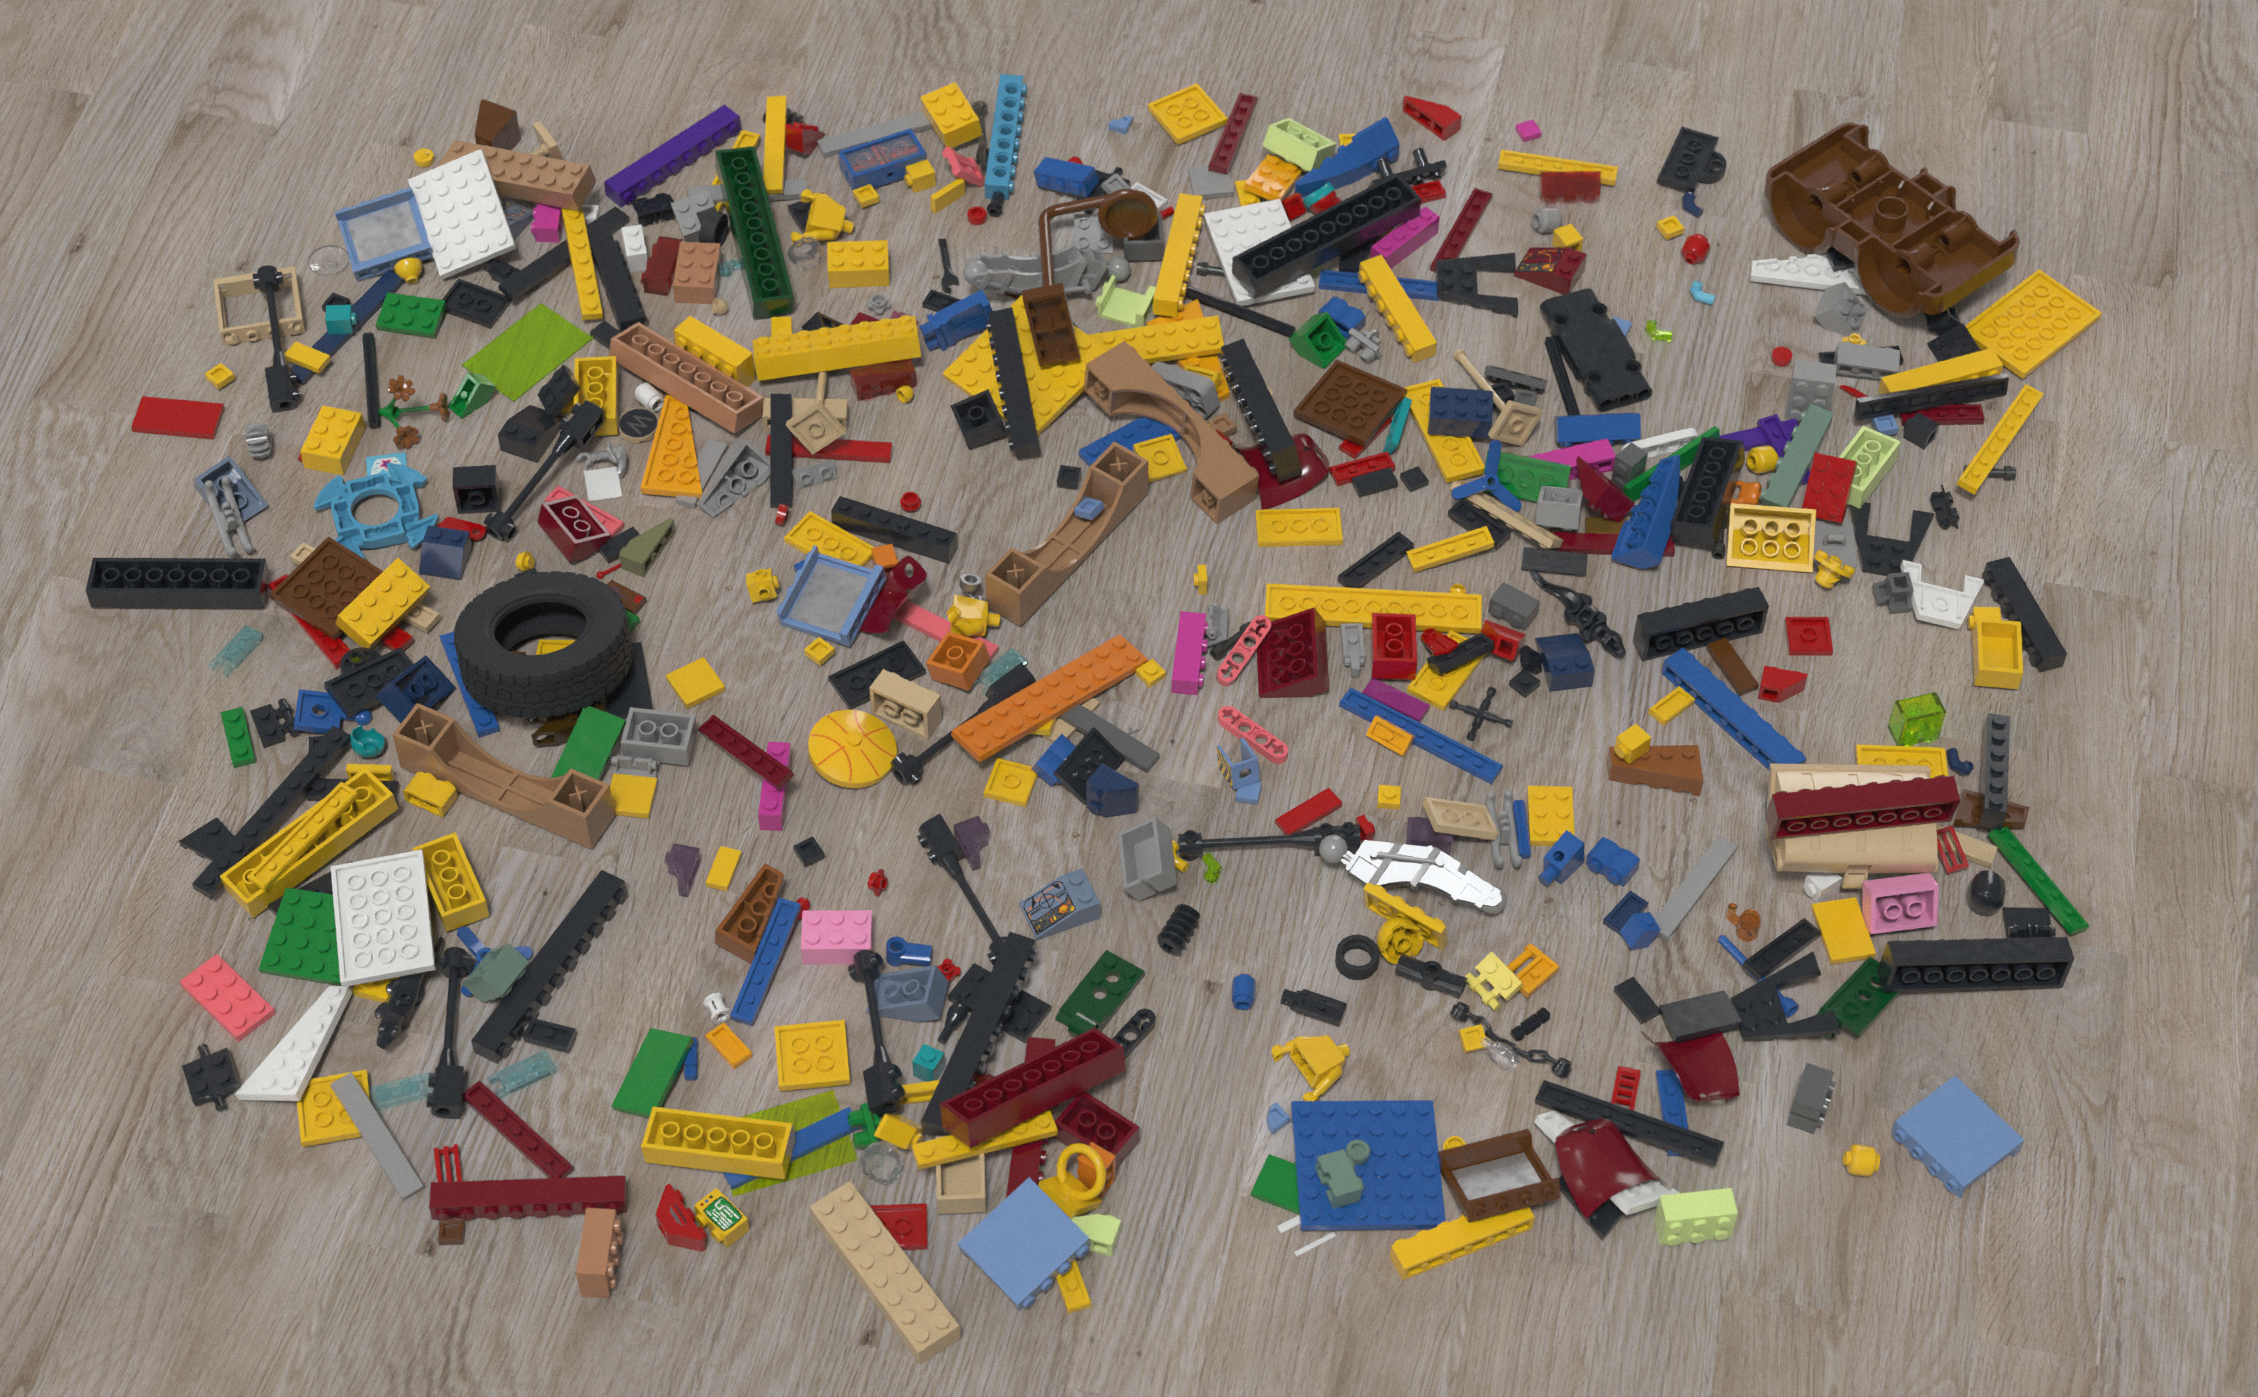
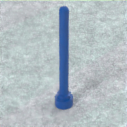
M1725 935L1719 936V943L1743 966L1747 957ZM1749 973L1757 982H1760L1751 973ZM1777 989L1785 1016L1789 1018L1797 1012L1799 1004L1793 998L1784 997Z

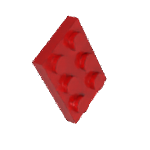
M1815 453L1802 509L1816 510V518L1843 524L1858 462Z

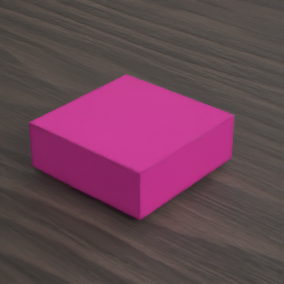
M1534 119L1516 124L1515 127L1523 142L1540 138L1542 134Z

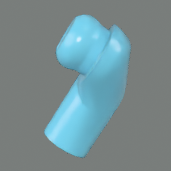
M1693 281L1690 292L1694 299L1713 305L1715 295L1704 293L1702 282Z

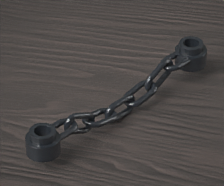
M1460 1001L1453 1005L1450 1015L1456 1019L1466 1022L1470 1018L1474 1020L1475 1026L1479 1025L1478 1022L1483 1020L1489 1029L1485 1030V1036H1489L1497 1043L1498 1049L1510 1056L1519 1054L1527 1057L1530 1062L1545 1063L1548 1061L1553 1064L1551 1068L1553 1072L1566 1078L1569 1077L1572 1070V1062L1562 1057H1559L1557 1060L1549 1056L1546 1050H1530L1527 1052L1518 1049L1516 1044L1507 1039L1499 1038L1493 1033L1492 1027L1485 1017L1471 1013L1469 1011L1470 1006ZM1505 1042L1514 1048H1512V1052H1510L1502 1048L1500 1045H1504ZM1532 1053H1543L1542 1057L1544 1059H1532L1534 1056Z

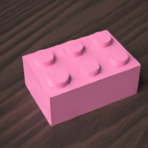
M1930 873L1863 881L1862 915L1869 933L1877 934L1937 926L1939 885Z
M872 910L803 911L801 935L803 965L853 964V957L857 952L872 950Z

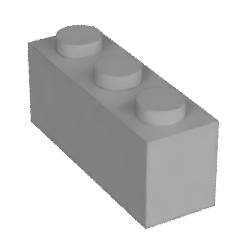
M1838 342L1834 352V365H1837L1836 374L1881 380V377L1899 372L1900 350H1894L1889 347H1873L1868 344L1858 345L1851 342Z

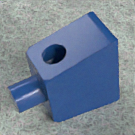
M1566 830L1544 856V871L1538 876L1540 881L1545 885H1549L1553 880L1560 884L1564 883L1584 863V842Z

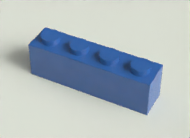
M1637 412L1554 416L1555 441L1561 442V446H1572L1573 442L1580 441L1581 444H1586L1608 439L1610 444H1614V440H1623V443L1634 442L1635 439H1641V416Z

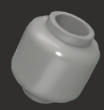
M1555 207L1538 208L1532 215V225L1539 233H1554V230L1559 228L1563 222L1562 215Z

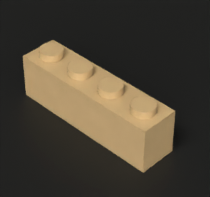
M764 398L762 416L764 430H770V398ZM792 398V417L814 404L815 398ZM824 399L823 405L844 426L845 432H847V399Z

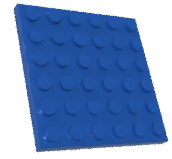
M1433 1100L1291 1101L1300 1231L1433 1229L1446 1221L1440 1164L1438 1161ZM1362 1140L1368 1144L1370 1155L1364 1164H1354V1172L1357 1177L1361 1178L1364 1186L1360 1201L1333 1209L1326 1195V1191L1329 1188L1327 1184H1321L1315 1171L1317 1157L1342 1149L1346 1152L1349 1142Z

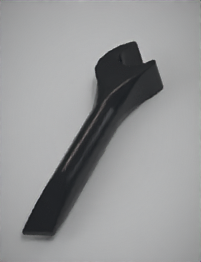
M946 238L938 239L944 269L941 288L946 294H951L949 286H959V279L951 269Z

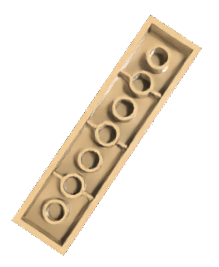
M848 1181L809 1206L813 1222L920 1365L961 1338L959 1324L851 1181Z

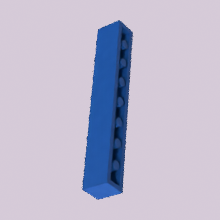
M1681 648L1664 660L1661 674L1676 687L1680 686L1695 698L1694 704L1766 769L1770 770V764L1806 763L1807 758L1800 750L1791 745L1786 737L1781 736L1769 722L1762 719L1753 708H1750L1743 702L1739 695L1734 694L1723 681L1715 677L1709 668L1704 667L1696 660L1693 654Z

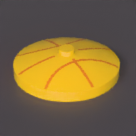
M840 710L822 717L812 728L807 746L808 757L814 769L827 781L846 788H864L882 781L890 773L893 767L890 763L897 755L896 740L889 727L877 717L859 710Z

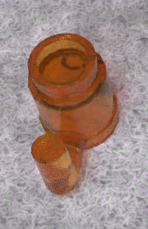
M1730 903L1727 908L1726 918L1736 926L1737 937L1746 942L1755 940L1758 937L1761 923L1758 912L1748 909L1738 917L1736 915L1737 905Z

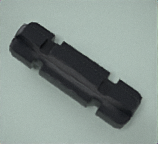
M1546 1008L1536 1011L1537 1014L1534 1013L1521 1022V1026L1517 1025L1511 1030V1037L1515 1041L1522 1040L1525 1037L1524 1035H1529L1540 1027L1541 1023L1548 1021L1551 1015Z

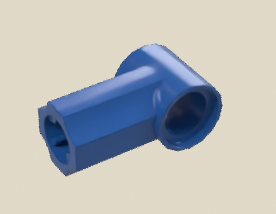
M898 936L892 937L887 941L886 961L891 966H901L904 963L930 965L932 945L908 943Z

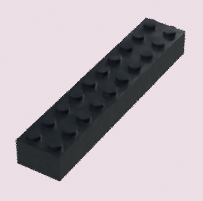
M1396 173L1232 258V274L1250 295L1256 299L1419 215L1421 198L1401 175Z

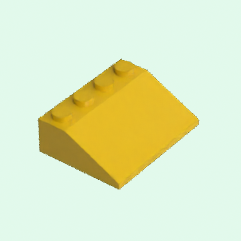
M1735 503L1729 505L1726 528V567L1812 573L1816 510Z

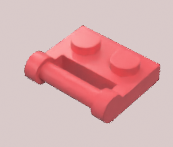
M946 147L943 150L942 155L949 160L952 166V173L957 178L960 177L969 184H975L979 187L985 184V179L975 159L966 158L956 153L950 147Z

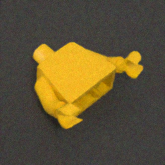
M809 189L802 191L800 201L805 203L812 201L805 233L800 235L798 232H791V240L794 246H801L802 241L836 240L841 231L851 234L854 223L844 219L846 212L844 206L827 194H813Z
M1327 1035L1298 1036L1285 1043V1046L1275 1045L1271 1050L1275 1062L1290 1052L1289 1057L1312 1089H1314L1312 1092H1307L1302 1096L1305 1101L1320 1100L1318 1097L1321 1094L1323 1095L1342 1075L1345 1057L1350 1055L1347 1044L1343 1043L1336 1046L1330 1036Z

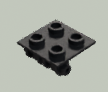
M659 193L653 198L647 199L643 197L638 198L636 202H631L637 215L640 216L637 217L639 225L653 224L652 215L654 222L657 223L656 212H658L661 222L663 217L665 221L675 219L671 206L674 200L670 194Z
M1964 323L1927 343L1938 362L1981 351Z
M2002 908L2007 938L2056 936V928L2051 927L2049 908Z

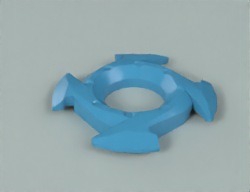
M387 463V469L392 477H388L387 473L374 474L344 482V479L338 475L328 482L318 494L313 505L314 509L321 510L331 507L338 538L335 541L363 559L365 557L359 548H379L408 542L409 548L414 549L422 543L427 527L435 526L438 520L437 514L420 520V509L414 490L417 487L422 488L428 479L417 470L400 464ZM370 495H387L395 499L399 504L396 515L388 522L380 525H364L356 521L352 516L354 506L361 499Z

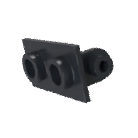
M1941 485L1942 491L1933 492L1930 497L1939 526L1943 529H1948L1952 524H1955L1958 529L1956 520H1959L1960 517L1956 507L1951 508L1950 505L1954 503L1950 491L1945 492L1943 485Z

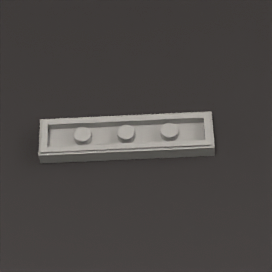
M708 439L699 454L697 464L702 493L728 450V444ZM679 495L675 498L676 504L694 509L699 500L698 497Z

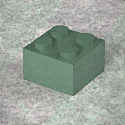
M510 943L489 950L462 985L482 1003L489 1000L494 1001L500 996L503 998L511 991L512 987L510 985L513 981L518 980L525 973L526 970L524 968L529 961Z

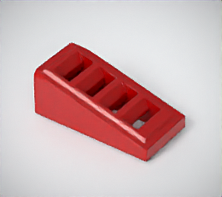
M1618 1066L1611 1103L1629 1105L1630 1107L1627 1109L1634 1111L1641 1070ZM1619 1085L1633 1088V1090L1619 1087ZM1617 1094L1631 1097V1099L1617 1096Z

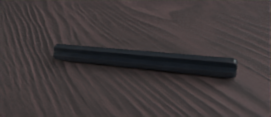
M1191 286L1187 287L1185 297L1188 299H1198V302L1287 337H1291L1296 331L1295 326Z
M369 332L364 333L362 338L368 424L373 429L380 427L375 342L373 333Z
M1547 336L1545 338V346L1567 414L1581 415L1556 338L1554 336Z

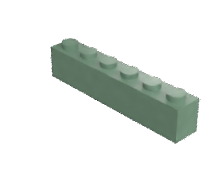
M1810 404L1807 411L1803 410L1799 419L1801 424L1800 426L1796 425L1791 434L1793 440L1791 442L1787 441L1783 450L1785 455L1784 457H1779L1775 466L1777 471L1776 473L1772 472L1768 479V489L1764 488L1759 498L1762 501L1761 506L1790 507L1814 459V455L1817 453L1831 425L1833 412Z

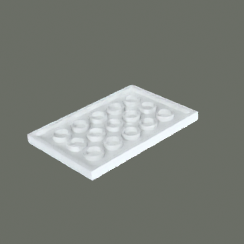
M482 149L408 179L422 216L439 275L442 279L517 248Z
M1280 199L1204 214L1205 225L1237 305L1244 306L1315 291V285L1308 271L1254 299L1232 274V258L1291 228Z
M422 850L331 866L339 971L342 987L436 970L425 861Z

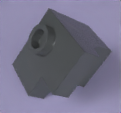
M1909 572L1888 574L1886 579L1873 584L1872 589L1877 606L1887 605L1889 614L1911 612V597L1914 590Z

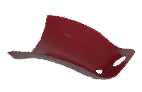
M1305 433L1291 435L1303 473L1281 482L1278 481L1276 475H1271L1268 467L1270 462H1265L1261 452L1263 448H1258V445L1233 447L1243 453L1249 465L1254 467L1259 474L1258 490L1261 510L1279 506L1302 495L1328 474V458L1309 435ZM1307 446L1309 451H1305L1304 447ZM1315 449L1321 453L1323 459L1316 454Z
M905 556L886 574L887 579L859 631L868 633H886L889 631L897 611L911 596L921 589L927 578V573L913 557ZM907 564H911L913 567L912 577H908L905 573Z
M1642 1032L1645 1039L1653 1043L1665 1056L1682 1088L1691 1099L1696 1101L1735 1098L1740 1095L1737 1067L1722 1032L1677 1043L1675 1041L1654 1042ZM1703 1093L1707 1097H1701L1700 1094Z
M1600 1118L1570 1126L1556 1137V1151L1562 1174L1575 1202L1586 1219L1607 1199L1624 1189L1648 1180L1663 1181L1639 1157L1619 1128L1609 1119ZM1586 1126L1585 1128L1580 1130H1572L1576 1127ZM1592 1129L1596 1130L1595 1134H1590L1588 1131Z

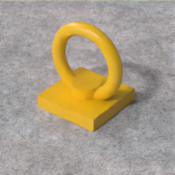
M1081 1143L1071 1144L1059 1155L1057 1175L1040 1181L1038 1187L1069 1218L1097 1209L1102 1202L1098 1195L1103 1190L1106 1181L1104 1162L1092 1147ZM1075 1153H1082L1088 1156L1095 1166L1096 1182L1090 1190L1069 1171H1066L1067 1161Z

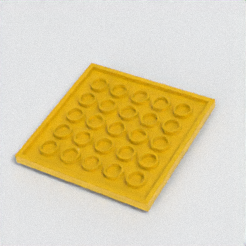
M1021 295L1010 307L1013 308L1034 419L1039 436L1084 391L1086 364L1109 349L1074 326L1080 349V359L1040 366ZM986 330L942 374L943 378L970 397L989 389L1001 419L1008 422V417H1004L1002 410L1005 400H1001L998 389L1002 388V384L997 382L995 371H999V368L994 366L992 354H996L995 349L991 350L989 338L993 336L992 333H988V330Z

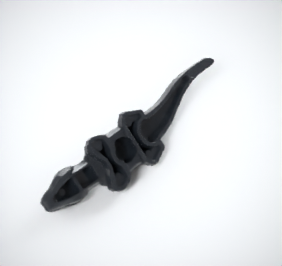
M1535 569L1530 570L1531 576L1543 589L1558 596L1567 606L1564 610L1565 619L1569 624L1576 623L1579 626L1581 639L1590 641L1597 638L1608 652L1613 653L1617 657L1625 655L1626 650L1623 645L1622 636L1609 628L1606 614L1600 612L1593 605L1591 596L1578 593L1574 589L1550 583L1543 579Z
M440 937L434 949L435 963L439 959L445 944L443 937ZM426 972L400 976L387 984L386 992L388 997L374 1012L376 1018H383L378 1027L376 1041L378 1047L382 1049L387 1048L400 1035L401 1031L408 1028L410 1023L409 1014L413 1007L421 1003L422 980Z

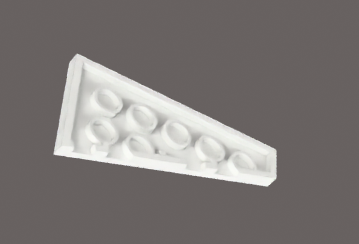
M1828 252L1809 254L1806 258L1791 256L1788 260L1779 261L1774 258L1752 261L1750 281L1825 290V288L1845 282L1855 294L1867 295L1858 280L1855 267L1833 271L1827 259Z
M329 986L235 1093L238 1100L300 1101L353 993L349 986Z
M1555 1111L1537 1115L1534 1122L1554 1143L1560 1133L1568 1127L1575 1125ZM1648 1180L1624 1189L1610 1197V1199L1622 1212L1629 1215L1657 1206L1661 1195L1679 1194L1680 1192L1674 1188L1669 1191L1660 1185L1661 1180Z

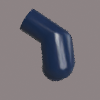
M1686 192L1682 197L1683 209L1700 218L1704 210L1695 205V194Z
M1950 748L1946 751L1951 769L1961 775L1971 773L1974 769L1971 761H1960L1956 748Z

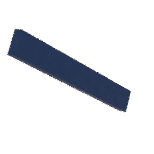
M387 270L352 306L353 313L357 314V325L353 327V334L328 335L327 331L311 348L328 354L331 358L383 305L387 292L395 293L405 283V280L396 273ZM297 364L291 367V372L296 371L297 381L302 385L316 373Z

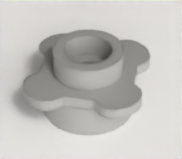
M875 294L871 297V301L867 302V307L872 308L876 314H882L886 308L891 307V302L887 301L885 295Z

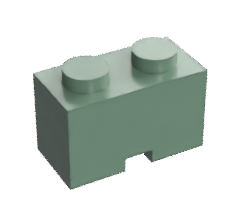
M1344 1149L1318 1156L1316 1160L1315 1171L1321 1184H1327L1329 1188L1326 1191V1195L1333 1209L1359 1202L1361 1193L1364 1190L1361 1178L1357 1177L1354 1172L1353 1160L1351 1157H1347Z

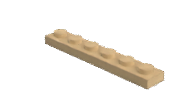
M1465 480L1453 481L1451 489L1453 490L1455 487L1468 482ZM1483 491L1464 498L1471 500L1475 507L1489 511L1491 517L1504 520L1508 527L1522 531L1524 537L1540 542L1539 545L1545 549L1560 548L1563 542L1561 538L1543 527L1535 525L1533 521Z

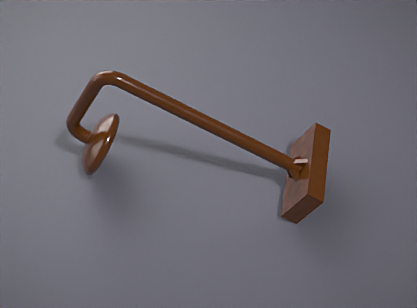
M1131 188L1120 189L1111 194L1052 205L1040 214L1038 224L1043 287L1022 290L1023 303L1040 366L1080 359V349L1063 283L1055 284L1050 221L1060 215L1099 208L1098 222L1106 234L1118 240H1124V238H1128V241L1136 240L1147 235L1155 226L1158 218V209L1155 201L1145 192Z

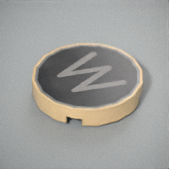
M633 408L620 416L618 430L621 437L628 442L640 443V441L644 440L647 442L654 438L659 418L650 409Z

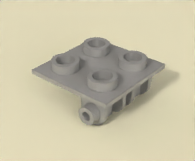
M1074 214V241L1079 242L1083 248L1093 250L1101 248L1103 254H1113L1114 238L1106 234L1098 222V215Z

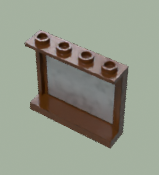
M1529 1129L1438 1152L1441 1175L1468 1222L1560 1199L1559 1178H1551L1532 1146V1134Z

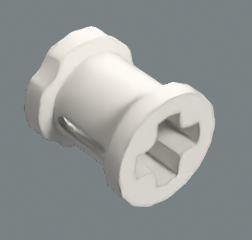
M720 992L708 995L703 1002L705 1007L709 1008L712 1014L711 1019L715 1024L727 1021L731 1014L730 1009L726 1008L723 1002L724 997Z

